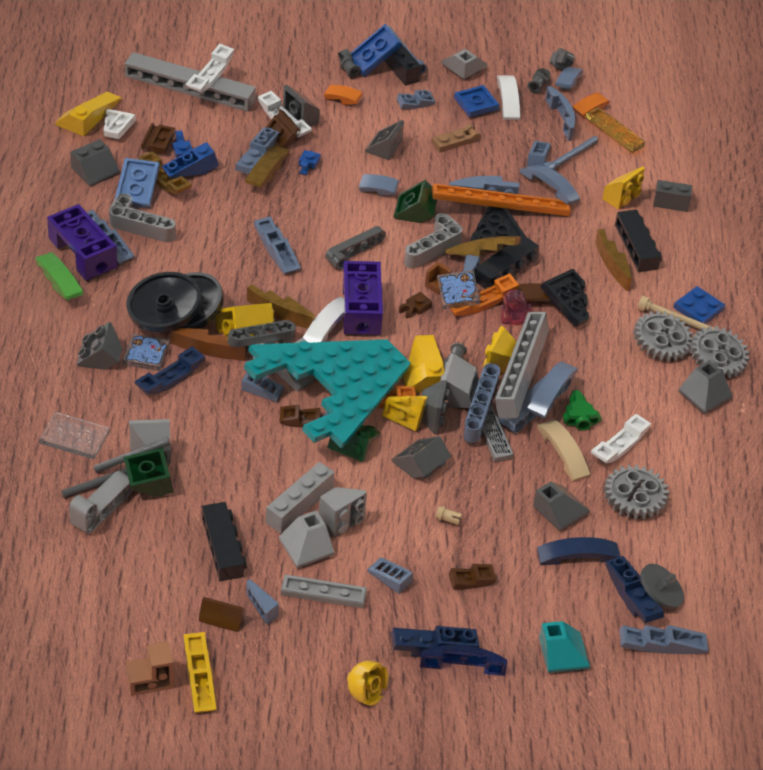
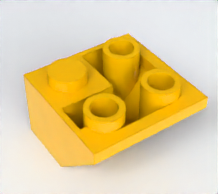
M639 167L611 181L604 187L602 199L613 207L620 209L635 197L637 198L642 192L641 186L644 180L645 167Z
M500 326L498 332H494L492 336V344H488L486 347L485 355L487 357L483 367L490 363L496 364L500 368V374H504L517 342L505 327Z

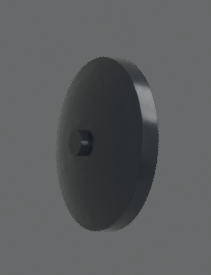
M161 272L150 275L138 282L127 297L126 307L130 319L139 328L151 332H166L184 326L197 315L201 308L202 295L196 281L188 275L179 272Z
M201 272L187 273L185 275L194 279L200 288L202 304L197 315L180 328L201 329L209 324L220 312L224 303V292L218 280L212 275Z

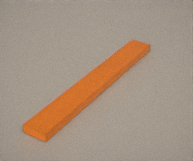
M435 183L432 185L433 199L562 216H569L571 212L570 206L558 199Z

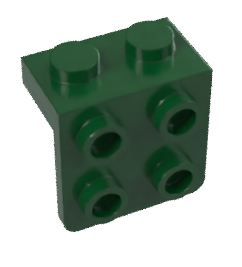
M361 425L343 448H340L331 438L327 448L363 462L366 459L370 442L378 438L381 432L377 431L374 426Z

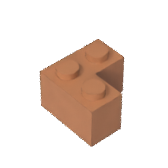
M169 641L147 645V658L126 662V676L131 696L174 688V662Z

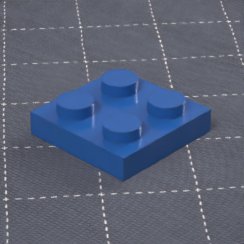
M484 85L454 93V99L469 118L499 110V103Z
M696 286L677 300L673 308L686 317L706 324L725 309V304Z

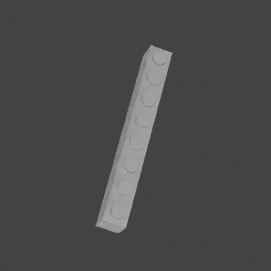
M133 52L124 63L125 77L248 112L256 99V87L219 77L210 88L203 92L188 88L186 83L194 74L198 75L201 71Z
M546 312L527 313L495 398L499 418L513 419L519 416L549 332Z

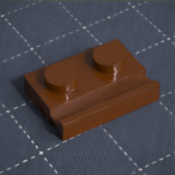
M279 109V113L274 115L265 128H272L278 131L277 142L281 147L287 149L296 138V133L300 132L301 129L283 110Z
M151 123L141 143V149L147 148L148 151L165 154L175 135V128L160 124L155 126L154 123Z

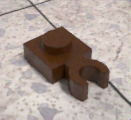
M418 292L408 298L405 304L399 306V313L406 311V319L412 317L414 312L419 315L432 307V301L423 293Z

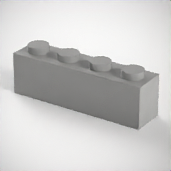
M318 462L266 507V524L279 533L285 531L297 517L302 516L318 502L320 496L334 488L335 472L321 462Z

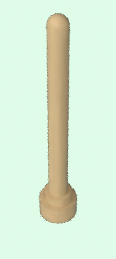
M645 296L641 297L637 307L638 310L643 312L645 310L657 312L658 310L660 314H663L666 311L668 316L673 313V318L680 317V322L685 321L686 325L699 330L703 327L707 330L709 326L653 304L650 298Z

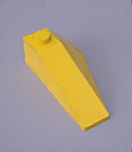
M105 92L67 111L55 122V125L85 136L106 116V109L112 110L122 99L120 96Z
M416 335L408 359L411 362L410 368L404 374L403 380L405 386L415 387L416 393H422L424 389L440 382L441 376L444 375L445 371L434 335Z

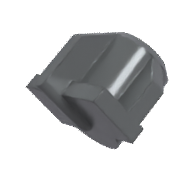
M559 48L556 52L552 53L549 63L553 64V67L564 70L566 67L573 65L575 55Z

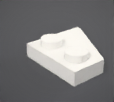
M106 109L103 129L104 136L120 139L136 121L135 114Z

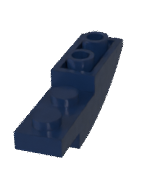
M624 556L605 561L614 586L634 617L639 616L644 623L664 617L663 609L648 595L642 585L640 575Z
M436 626L434 631L393 627L391 631L393 650L410 651L411 657L448 656L479 648L476 629Z

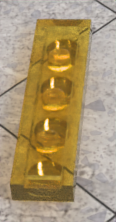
M600 107L586 113V119L631 153L644 147V140Z

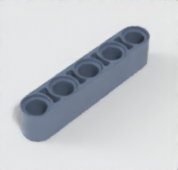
M490 363L483 367L465 420L463 437L469 443H477L481 439L499 383L500 368L496 364Z
M546 376L527 391L518 418H499L500 424L517 433L537 416L527 411V408ZM571 381L566 383L556 399L568 389Z

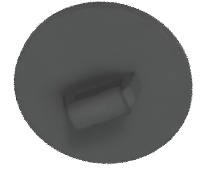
M648 564L641 570L640 578L644 589L659 605L668 609H676L683 603L684 593L675 574L657 564Z

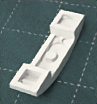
M219 44L211 53L212 59L198 75L194 74L186 83V87L199 92L210 88L226 69L233 56L234 49Z
M497 75L498 88H500L503 120H520L519 94L515 77L513 75Z
M272 91L258 96L259 103L270 119L279 113V109L283 110L301 129L300 132L296 133V137H301L312 131V128L302 119L297 121L282 107L281 99Z
M336 298L318 314L303 337L307 342H325L327 340L328 333L344 317V298Z
M635 414L625 422L624 428L606 443L602 441L591 450V454L605 463L616 461L643 437L650 428L651 423Z

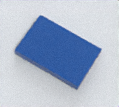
M384 24L355 48L351 55L354 64L361 68L360 72L365 77L398 50L402 44L388 26Z

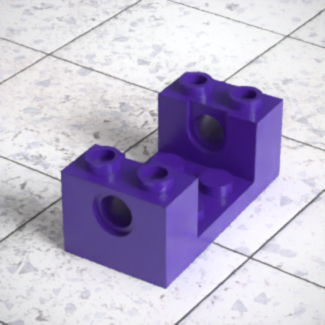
M79 204L47 217L50 241L57 249L66 245L70 247L75 253L76 270L85 281L117 268V246Z
M344 261L342 280L344 334L381 335L383 318L381 262Z

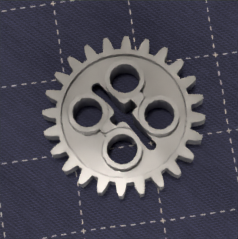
M658 310L656 314L650 311L649 315L644 313L643 317H639L633 331V334H635L634 340H637L636 345H642L641 351L647 350L646 355L653 354V359L658 356L660 361L663 358H666L668 362H670L671 358L677 361L678 357L683 359L684 355H687L691 349L689 345L693 333L689 332L690 327H685L686 322H680V317L673 318V313L668 316L666 311L663 314H660Z
M708 326L707 330L703 327L701 331H697L689 345L691 347L689 353L693 354L691 358L697 359L695 365H700L710 360L729 379L732 375L737 377L738 373L741 374L750 359L748 357L750 352L746 350L747 345H742L744 340L737 339L738 334L733 336L731 335L732 330L726 332L725 327L719 330L718 326H715L714 330L711 326Z
M637 464L635 468L627 465V469L620 466L619 471L614 469L613 474L609 473L608 479L605 481V499H608V505H613V510L620 509V515L624 512L627 513V518L634 515V518L637 519L638 515H641L645 519L647 514L652 518L654 513L659 514L660 510H664L665 505H667L668 485L664 484L665 479H659V473L652 474L653 469L646 471V466H643L642 469H639Z

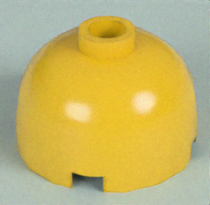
M367 660L358 663L349 672L347 677L349 693L355 700L363 704L376 705L383 697L379 695L382 688L386 689L388 685L387 668L375 661Z

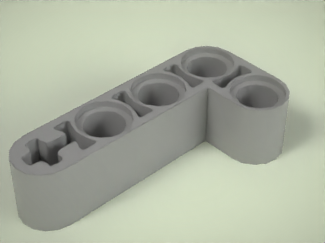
M128 194L118 195L109 208V223L112 228L163 242H172L176 238V223L173 219L133 209L132 197Z
M438 214L435 217L434 232L406 247L405 266L411 269L418 268L443 255L446 249L461 244L463 230L461 225L447 214Z
M116 471L88 499L81 495L75 496L69 506L70 523L87 534L93 532L134 491L130 487L128 476L120 471Z

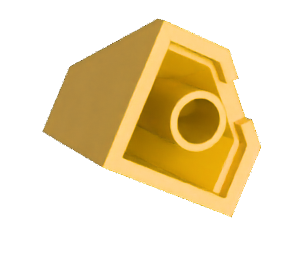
M272 303L223 308L215 317L216 329L220 334L223 333L224 336H227L228 339L230 330L274 322Z

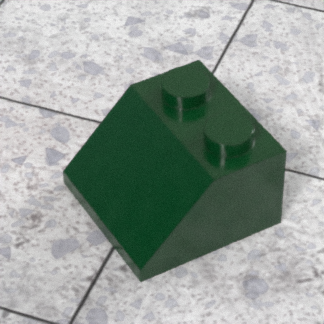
M423 180L400 193L393 217L398 220L416 223L430 220L434 216L437 199H433L432 186L426 180Z
M163 447L123 457L131 489L152 497L174 492Z

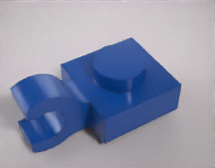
M182 130L175 131L176 142L173 143V150L176 158L192 150L190 140L184 141Z
M304 150L299 159V165L302 167L300 174L307 175L310 168L315 169L320 161L321 154Z

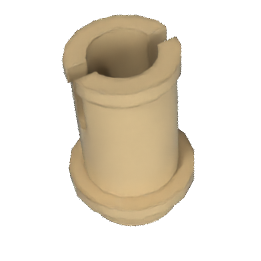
M439 506L435 518H438V521L444 520L458 526L462 513L446 509L445 506Z

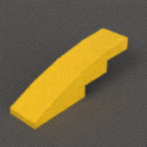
M205 632L183 634L194 713L216 711Z

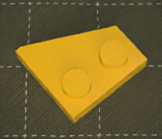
M389 397L386 399L382 416L417 431L420 427L428 397Z

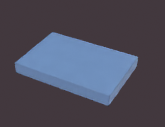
M125 158L115 199L120 194H128L132 197V207L150 209L160 163Z

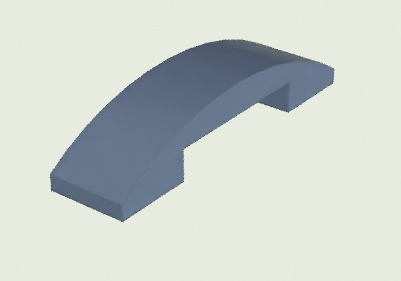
M547 86L545 100L551 110L557 109L564 120L562 131L567 140L571 141L575 125L574 110L563 94L555 88Z
M532 165L520 169L519 172L529 179L539 178L556 189V197L567 205L580 201L575 188L555 170L541 165Z
M562 361L557 363L540 384L527 411L545 418L553 407L554 400L566 383H570L578 372V368Z

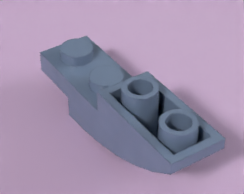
M264 127L250 142L249 150L236 163L235 170L249 174L259 159L275 145L279 132L272 128Z
M475 176L449 183L450 186L512 194H518L519 183L502 181V176Z

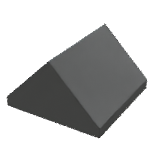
M400 120L379 130L365 151L389 160L403 141L404 121Z

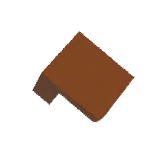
M436 262L426 271L425 287L440 295L443 284L440 283L439 277L452 275V270L440 262Z

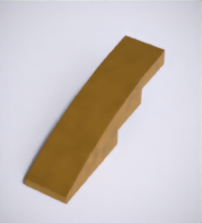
M276 145L272 146L252 168L245 179V183L260 188L274 178L275 171L281 168L282 161L289 156L290 150Z
M598 229L595 243L599 254L615 280L626 291H629L632 276L626 254L618 253L615 241L607 240L605 229Z
M497 236L477 239L446 249L445 253L480 257L485 255V250H502L503 244H520L521 236Z
M253 284L247 287V301L253 305L272 303L275 318L291 321L296 326L306 329L315 320L313 313L290 296L282 299L271 290L264 293Z

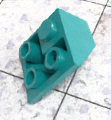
M563 621L542 623L539 641L548 673L590 669L580 631Z

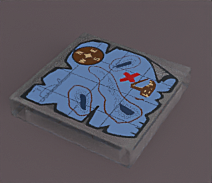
M474 270L437 275L443 309L480 304Z
M133 334L123 358V365L160 371L170 345V340Z

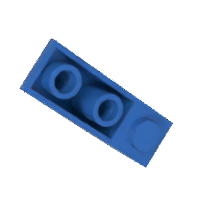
M205 142L161 167L169 178H177L180 176L205 174L219 165L215 151Z

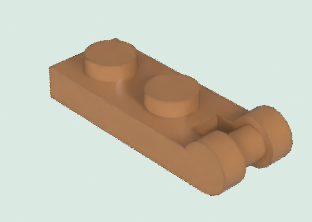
M467 124L465 128L432 137L431 143L440 153L480 140L481 134L475 131V127L472 124Z

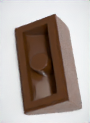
M542 283L519 284V288L513 293V297L517 302L552 301L541 289Z
M203 597L199 622L238 632L243 623L244 608Z

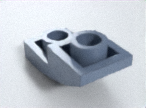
M566 67L559 75L555 86H560L563 90H570V88L576 86L577 79L583 74V69Z
M415 90L414 95L398 93L396 98L401 109L424 108L435 104L431 91Z
M363 174L359 189L361 192L377 191L379 196L395 195L399 180L388 176Z

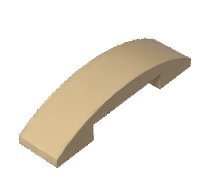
M556 420L538 424L537 429L545 441L550 440L563 460L564 470L571 481L575 482L590 477L586 461L577 443L566 428Z

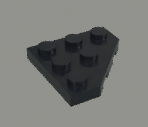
M489 206L483 218L479 221L470 241L487 237L526 235L507 208Z
M574 269L542 283L541 289L575 327L585 323L590 318L589 312L586 311L588 301L587 294L584 293L585 281Z

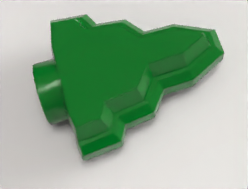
M572 390L569 397L570 404L566 406V412L563 413V423L569 427H576L578 430L584 431L601 422L602 418L599 411H596L593 405L586 401V397L579 390Z

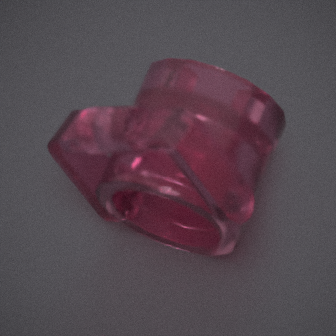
M510 290L503 297L501 322L510 325L524 324L525 315L527 312H531V304L527 305L526 296L520 290Z

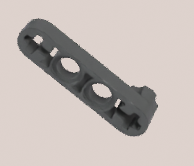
M379 226L373 227L331 247L326 252L325 259L336 269L342 270L344 261H349V258L381 243L386 237V232Z
M283 320L233 329L229 331L227 342L232 347H244L271 341L291 343L296 326L291 321Z

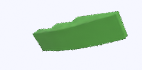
M53 252L35 257L36 264L43 269L45 277L52 282L53 289L64 299L69 300L84 295L83 290L71 272Z

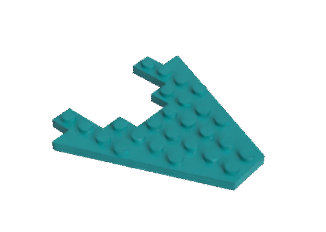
M388 339L330 342L301 341L300 343L250 345L248 351L255 359L245 362L244 369L254 380L285 368L296 380L313 374L332 394V396L322 399L321 406L329 414L304 424L302 431L313 443L330 436L340 448H343L407 372L411 362Z

